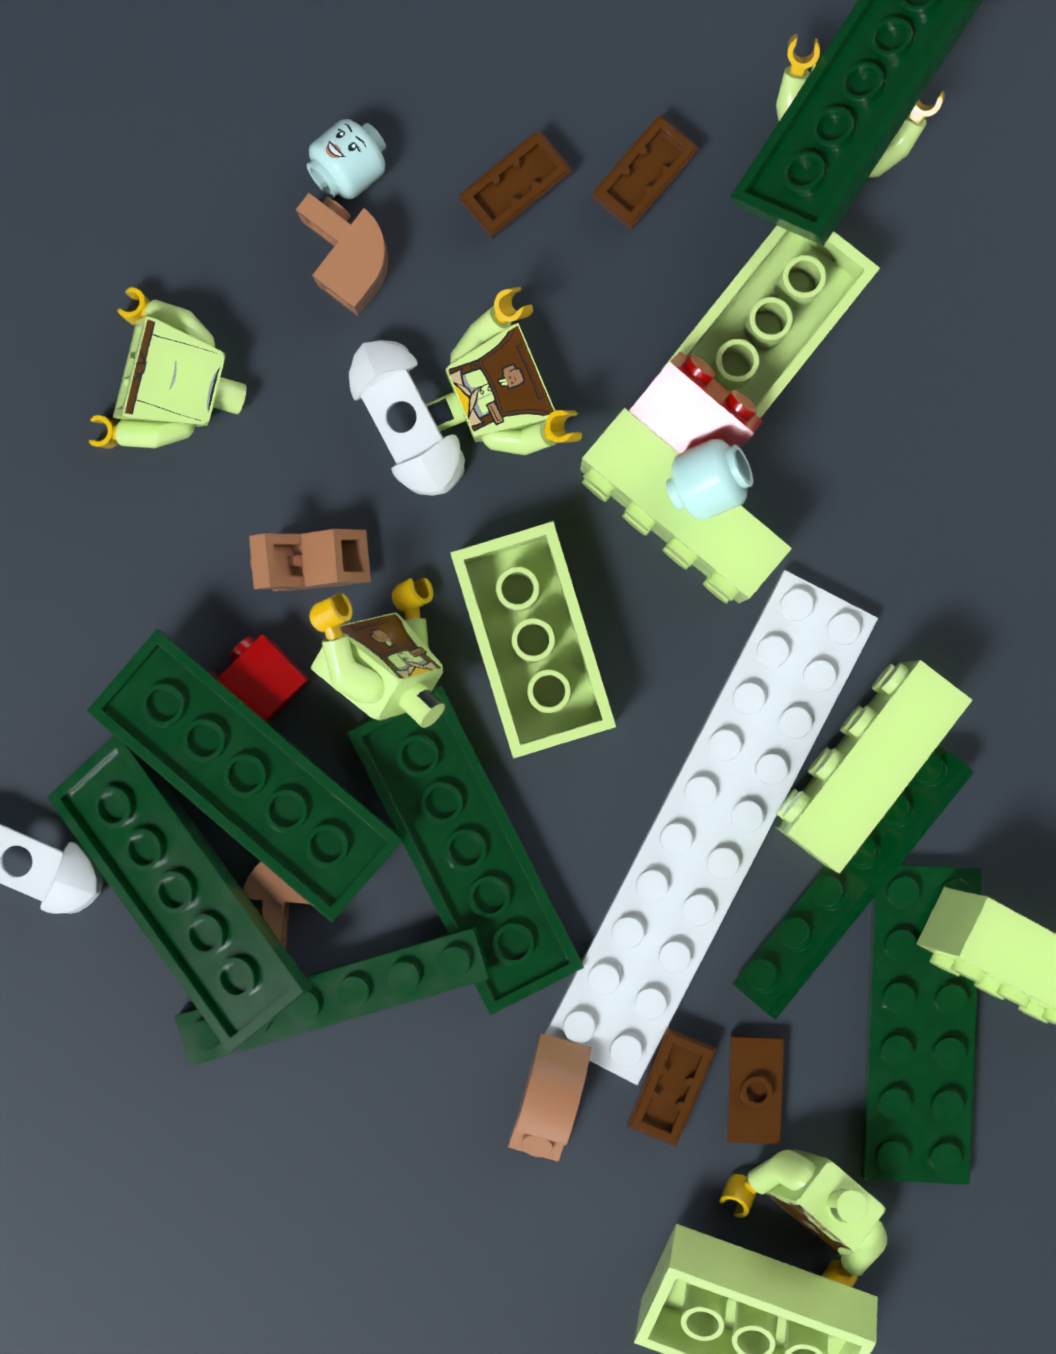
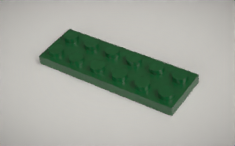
M858 0L730 196L735 206L824 246L983 0Z
M160 629L154 631L87 709L91 716L330 922H333L404 840Z
M442 685L434 688L432 693L445 705L441 716L430 726L422 728L408 713H403L380 721L373 719L347 732L397 833L404 839L402 843L447 932L451 933L476 925L491 977L488 980L474 983L489 1015H492L583 969L584 966Z
M115 735L47 797L228 1053L240 1048L312 988V985L158 772Z
M900 864L872 899L861 1176L864 1180L969 1185L977 987L974 986L975 981L961 974L956 976L929 962L933 953L916 943L944 887L981 895L982 869L979 867Z

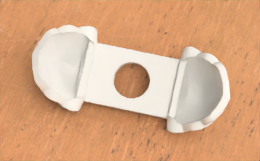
M378 340L363 343L355 353L349 372L350 391L355 401L362 398L396 462L391 468L392 473L399 482L417 494L434 496L449 492L464 474L465 458L460 450L459 439L456 435L451 434L445 437L441 435L409 374V371L418 364L416 358L409 353L404 345L395 341ZM401 401L410 403L417 415L415 425L405 433L394 431L388 423L390 408L395 403Z
M0 824L1 884L42 901L41 910L52 914L80 912L92 904L102 892L104 877L83 847L78 843L69 842L62 851ZM15 845L26 848L30 852L33 861L30 871L20 877L9 874L3 866L5 852Z

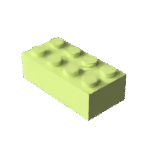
M776 226L669 361L680 351L687 357L695 355L701 358L714 370L716 374L714 380L728 392L736 390L745 395L756 406V415L761 418L880 268L834 231L826 244L822 246Z
M624 408L583 456L580 471L584 473L582 483L602 501L606 502L610 497H613L625 507V513L622 517L641 534L647 536L651 530L667 543L662 549L663 552L679 566L687 570L689 566L694 565L706 575L707 579L702 584L721 601L727 604L729 600L732 601L733 599L738 603L750 599L792 548L742 506L705 520L694 518L685 508L678 510L669 497L666 481L672 478V463L675 456L679 453Z
M552 521L451 552L513 758L615 728L616 724L554 522Z
M921 660L901 662L896 666L890 664L885 668L872 686V689L877 694L870 704L864 708L858 705L850 713L840 728V731L845 734L836 748L830 750L826 747L817 756L808 769V773L813 778L803 791L799 792L793 789L776 812L781 819L775 828L823 865L839 874L972 702L971 698Z
M944 887L916 943L933 953L929 962L956 976L961 974L975 981V987L1001 1000L1005 998L1018 1004L1020 1011L1047 1024L1050 1022L1056 1025V934L989 897Z
M675 1224L643 1294L634 1343L663 1354H870L876 1344L878 1297Z

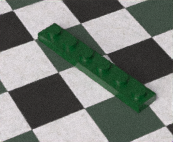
M938 745L840 874L827 866L824 868L732 984L765 1013L776 1020L973 775L974 771L965 762Z
M475 925L305 975L312 988L240 1048L228 1053L197 1008L180 1012L174 1017L189 1066H193L485 981L491 977V973Z

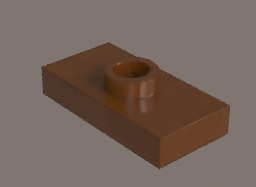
M659 114L592 192L591 198L629 231H632L697 155L699 147Z
M538 130L459 194L458 199L489 238L493 240L571 176L572 168L544 134Z
M667 1027L627 1121V1127L677 1147L715 1054L716 1047Z
M730 1034L727 1142L780 1144L784 1038L782 1036Z

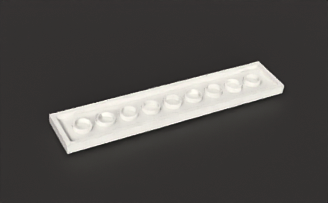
M786 570L782 571L581 960L584 968L575 972L544 1034L592 1047L589 1061L638 1085L776 818L777 810L783 804L878 620L877 617Z

